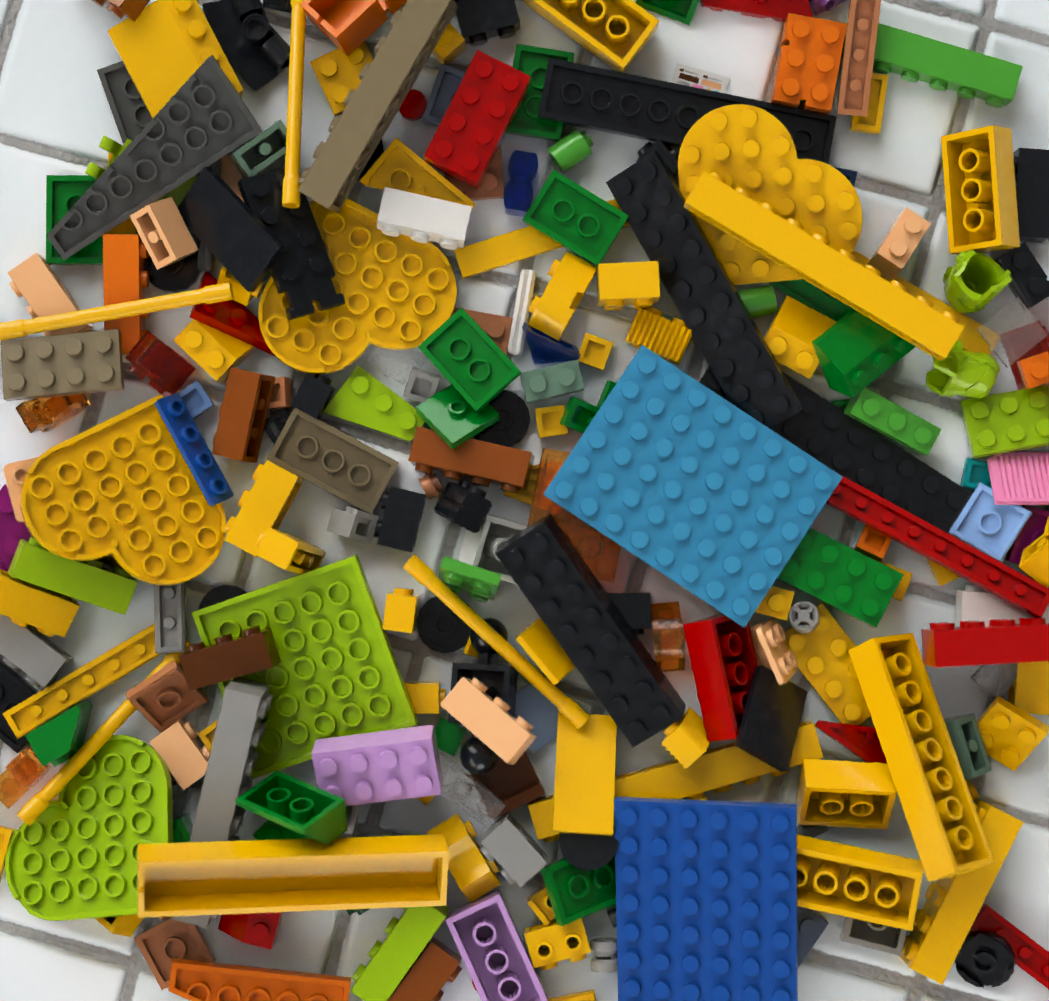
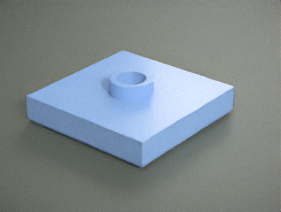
M980 482L949 533L1002 562L1032 515V512L1020 505H995L992 489Z

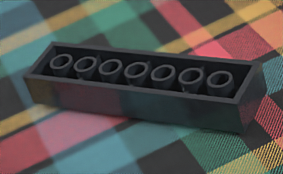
M551 513L500 546L495 553L632 747L637 746L683 717L686 704Z

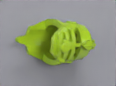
M974 250L962 251L955 258L956 264L953 267L949 266L942 278L943 283H945L944 292L946 299L960 313H974L984 309L1012 281L1009 275L1011 272L1008 269L1004 271L992 258Z
M958 340L945 359L939 361L932 357L935 368L927 372L926 386L930 388V391L944 397L946 395L953 397L955 394L970 398H984L995 384L1000 367L997 361L989 354L963 350L962 342Z

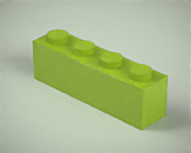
M30 537L29 541L20 539L8 570V574L13 578L123 615L127 612L138 583L121 567L115 566L113 571L104 568V562L97 559L77 561L57 556L42 547L33 537Z
M448 906L400 907L404 912L399 919L396 917L391 919L384 930L388 935L381 943L377 940L367 954L371 957L367 965L360 964L352 975L351 979L355 982L350 991L364 1001H387L446 918L450 909Z

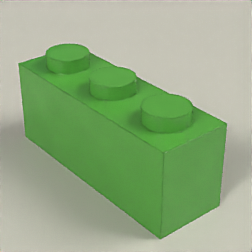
M867 388L863 389L854 398H850L844 409V414L918 455L929 454L941 431L939 427Z

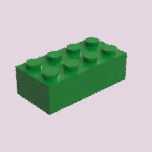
M809 528L777 579L872 628H877L904 574Z

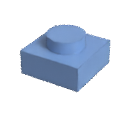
M198 380L178 392L193 420L215 406Z

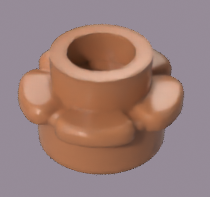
M425 473V476L418 480L429 500L436 496L440 498L439 491L443 490V487L436 474L430 476L428 473Z

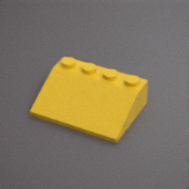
M156 0L144 8L135 22L127 18L107 32L152 119L205 60L212 55L242 98L243 88L197 0Z

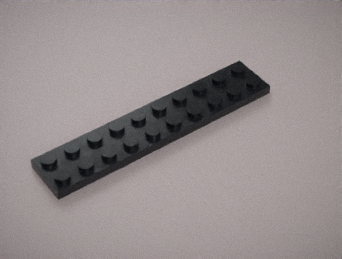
M549 58L537 118L653 142L660 140L663 144L681 147L690 128L708 112L732 104L752 105L768 111L784 124L793 138L798 159H814L828 164L837 116Z
M653 151L607 181L606 183L622 212L629 215L627 221L649 260L659 262V278L688 329L692 330L694 340L729 402L769 429L802 411L801 403L692 212L683 207L686 200L659 152Z
M709 366L699 382L729 402ZM784 373L803 410L770 428L772 431L838 474L950 534V529L972 496L971 492L870 427L847 416L842 409Z

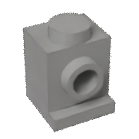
M349 506L346 507L345 511L333 508L326 530L370 544L379 516Z

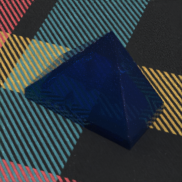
M527 323L523 324L522 330L534 365L579 359L581 354L575 345L562 339L558 341Z

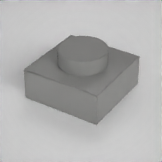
M412 367L403 397L420 403L435 395L440 376Z

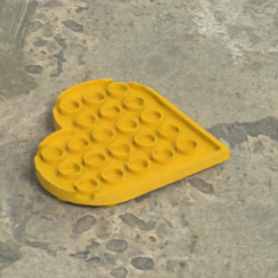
M726 105L702 116L687 132L678 156L679 189L685 200L690 195L703 171L708 174L715 172L726 180L725 184L734 190L739 187L752 195L751 200L759 205L767 203L778 211L777 215L787 221L788 218L794 219L804 226L803 231L811 236L818 234L826 238L830 242L828 246L839 252L840 249L852 253L862 228V207L854 186L839 170L825 162L814 159H798L791 134L784 124L771 113L752 105ZM694 214L733 285L802 279Z
M348 198L339 213H335L312 200L310 208L335 272V276L331 280L336 293L343 294L345 304L319 311L316 303L313 302L315 310L313 314L288 320L286 309L290 307L284 293L278 294L271 275L262 292L258 308V320L264 341L271 352L282 363L303 373L328 374L342 370L354 363L362 356L370 344L389 350H408L418 347L452 316L456 304L457 286L451 264L442 251L430 241L428 243H419L411 240L410 236L399 234L398 237H392L383 234L382 230L377 229L378 214Z
M162 394L48 449L35 460L24 479L20 503L27 529L42 547L57 556L77 561L96 560L112 554L117 563L133 577L150 584L163 586L181 584L192 580L202 574L215 561L221 551L226 534L224 532L226 526L225 511L222 503L214 506L208 504L159 414L155 402L164 398Z

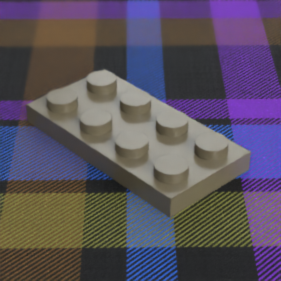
M119 329L1 341L3 399L6 401L124 390L122 337Z
M296 407L291 412L267 457L268 460L370 514L373 513L399 464L396 460Z

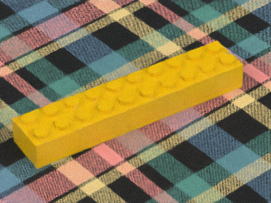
M444 834L341 837L334 839L328 845L312 838L138 844V918L446 906L449 850Z

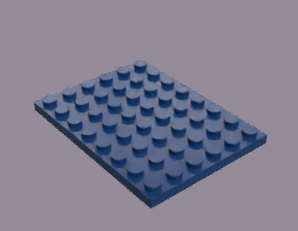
M616 796L614 799L615 839L618 840V848L615 853L618 1001H798L797 804Z

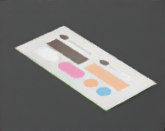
M677 63L671 83L726 94L730 78Z

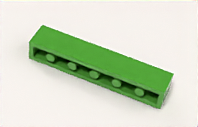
M878 23L873 63L874 71L882 74L893 72L901 75V78L908 82L916 83L918 80L929 83L930 88L939 91L950 89L956 91L958 96L965 99L980 98L986 100L985 103L992 107L1001 108L1002 106H1007L1013 100L1023 66ZM844 38V43H843V49H842L841 57H843V53H844L845 38Z

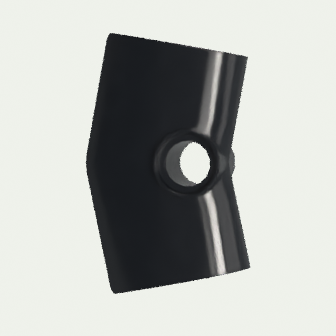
M219 0L202 4L207 21L231 67L254 91L264 87L289 67L290 46L269 24L261 0ZM261 25L265 27L261 35H251V31L255 26Z

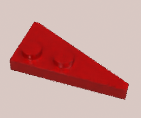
M700 0L701 7H708L711 10L721 12L722 10L739 12L741 13L740 15L762 19L769 17L780 22L785 21L788 13L813 17L809 0Z
M205 271L198 289L216 285L218 280ZM234 300L193 305L190 318L275 356L264 341L258 318L244 305Z
M818 720L815 724L817 729L864 762L887 763L875 727Z

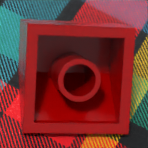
M283 912L222 914L218 929L243 943L271 950L277 939Z

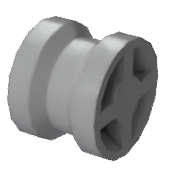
M807 601L794 604L789 612L790 624L794 630L803 634L815 630L819 624V613L815 605Z

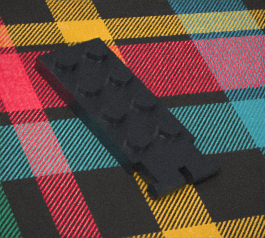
M285 168L240 179L237 184L244 203L285 245V248L269 270L278 294H285L290 307L286 309V316L288 320H293L313 314L315 312L313 302L316 303L319 311H324L344 305L345 299L342 293L337 294L331 280L334 278L335 272L306 195L300 192L299 208L292 209L282 206V188L285 176Z

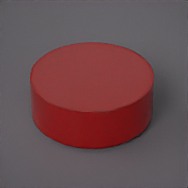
M413 89L409 91L399 108L400 114L405 119L416 121L423 117L427 107V100L423 93Z

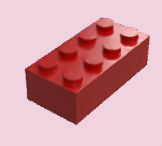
M477 50L424 154L425 162L478 189L531 85V76Z
M718 614L683 624L707 740L710 742L737 739L754 670L758 666L749 622L743 628L725 615Z
M1019 618V624H1015V620L991 619L989 620L990 625L986 626L985 621H959L960 627H954V623L937 622L930 623V629H921L923 663L927 666L937 668L1049 661V623H1046L1045 618Z

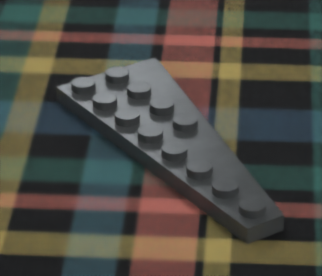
M213 55L205 60L46 235L63 260H66L130 218V215L155 202L195 176L204 167L210 166L263 131Z

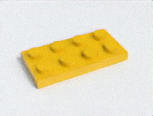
M819 603L816 606L819 613V624L816 629L810 633L803 634L790 626L784 631L786 637L784 643L788 651L794 653L798 670L840 723L859 725L871 714L848 651L856 647V645L825 606Z

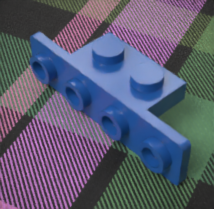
M175 393L157 400L155 406L208 504L214 506L232 498L234 494L180 394Z

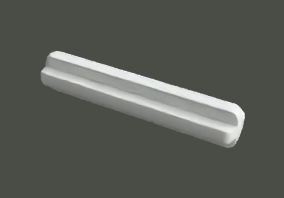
M522 269L520 273L507 349L508 354L522 356L530 315L528 309L532 303L536 280V271Z

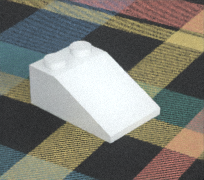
M488 514L486 517H483L484 522L478 533L466 530L458 561L501 574L502 581L516 584L495 553L504 542L529 526Z

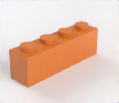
M103 234L104 306L145 299V288H149V272L145 270L144 259H148L149 253L139 234ZM150 313L104 321V330L119 329L121 331L122 354L146 353V348L150 346V332L145 330V318H149Z

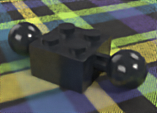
M494 618L483 619L506 641L508 640L507 630L499 620ZM471 629L470 641L473 648L479 653L478 664L453 662L450 691L462 677L470 680L476 677L488 687L486 693L491 698L495 699L498 696L511 707L508 712L515 717L518 671L512 666L495 665L496 654L498 653ZM448 712L449 723L462 725ZM472 733V738L468 739L461 748L460 760L468 772L481 775L488 773L495 767L498 755Z

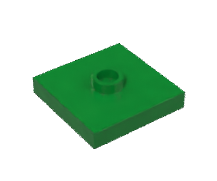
M452 384L416 406V413L452 450L499 421V413L490 404L477 413Z

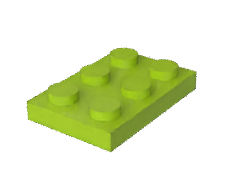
M1048 385L988 395L980 399L971 398L961 400L960 402L973 459L1049 445Z

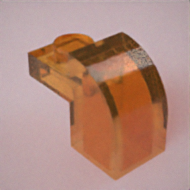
M85 394L31 399L22 402L15 409L30 433L40 430L45 433L78 415L90 405V402Z
M679 602L651 604L652 649L655 662L662 672L685 670L684 632Z
M31 745L18 754L0 775V801L8 809L11 808L51 769L49 764L42 766Z

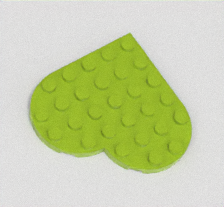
M112 735L59 792L58 800L51 801L49 806L30 826L23 822L19 829L14 830L6 852L5 874L14 899L19 900L23 907L28 910V913L37 918L50 921L138 915V844L173 843L172 781L169 769L162 757L145 741L127 735Z

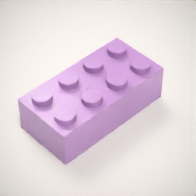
M434 725L315 740L311 755L317 787L345 799V806L441 795L443 775Z
M499 889L448 912L445 921L482 1001H549Z

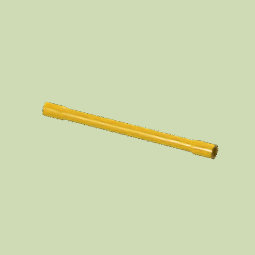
M305 0L290 1L292 12L282 206L292 209L300 207V192L298 191L300 184H298V180L300 178L306 13L300 4Z
M231 282L163 296L28 320L19 319L0 323V341L21 338L29 334L192 305L234 300V292Z
M414 554L403 565V568L421 585L426 586L553 703L558 711L577 729L588 720L590 715L553 685L549 679L444 584L419 557Z
M186 640V647L192 645L188 640ZM185 652L167 653L159 665L145 679L174 660L181 665L179 656ZM126 699L42 790L36 793L24 805L17 815L30 826L49 806V803L137 710L136 707Z

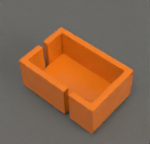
M305 0L300 6L311 23L327 38H330L331 42L346 56H349L388 20L386 15L388 12L394 14L408 0Z
M788 13L784 21L780 42L781 49L778 53L769 103L797 108L801 100L805 101L801 107L803 110L823 114L831 112L847 23Z

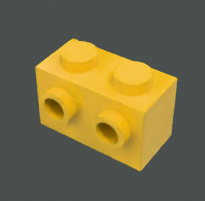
M582 918L564 926L557 925L556 919H554L547 926L540 923L524 928V936L533 968L540 967L541 970H548L558 966L557 962L569 959V962H576L586 958V953L591 952ZM570 937L576 938L573 941L568 940ZM542 945L548 946L545 949L540 948Z

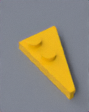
M397 138L393 140L360 180V183L364 186L384 190V187L472 206V209L476 206L470 198Z

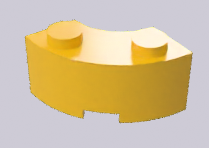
M566 251L561 261L555 259L548 272V275L552 278L541 298L535 296L528 309L532 313L528 325L559 341L585 294L597 267Z
M457 813L428 831L429 835L444 834L449 850L448 869L460 890L470 902L475 901L501 884L496 875L500 869L495 860L490 862L481 852V847L475 839L478 833L470 820L464 822Z

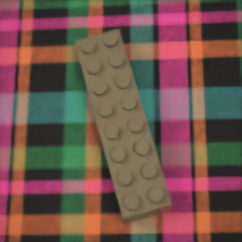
M408 0L402 11L398 9L390 21L392 29L387 37L382 36L374 50L377 54L371 64L366 63L359 75L361 82L356 91L351 89L344 100L345 110L341 116L337 115L331 122L328 129L331 134L325 143L321 142L317 146L313 154L315 158L313 165L310 169L306 168L302 172L298 180V184H300L299 192L327 209L339 213L457 11L458 6L454 0Z

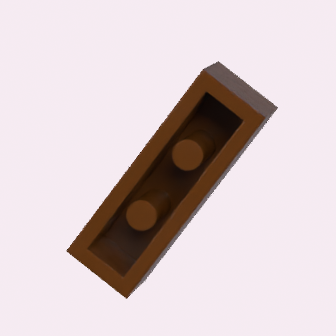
M254 626L243 630V635L233 638L232 633L215 638V643L205 646L204 641L187 646L188 651L180 655L179 659L189 691L272 668L280 663L271 628L261 630L260 626Z

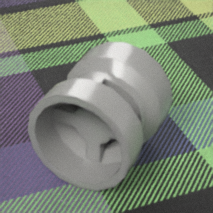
M596 937L590 939V948L594 956L591 959V971L602 973L618 971L617 938Z

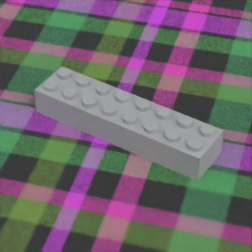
M236 677L225 688L190 842L240 840V837L235 836V834H237L239 826L243 825L246 809L237 806L235 800L250 790L253 785V780H250L249 776H251L252 770L256 769L260 754L255 749L258 747L259 741H262L264 737L266 723H263L262 719H264L266 712H269L273 695L268 694L269 684ZM218 915L172 916V920L204 928L208 927L212 919L217 920Z

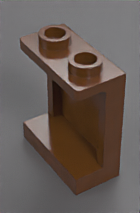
M526 751L514 765L507 764L498 756L495 767L488 773L481 775L470 773L487 807L486 810L491 820L545 795V790Z

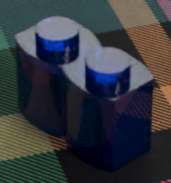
M515 150L510 157L508 165L509 181L504 190V210L506 214L524 217L533 203V185L538 174V158L536 153Z

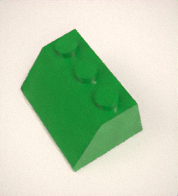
M854 309L812 341L828 387L851 398H854L915 348L914 345Z
M277 770L235 800L237 806L327 845L348 829L345 799Z

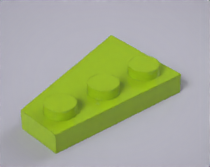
M358 365L323 410V413L412 442L417 426L423 427L426 423L416 413V409Z

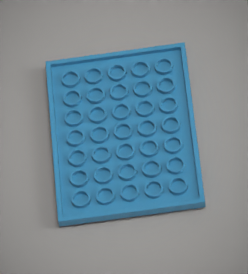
M642 345L545 490L543 496L745 628L843 477Z

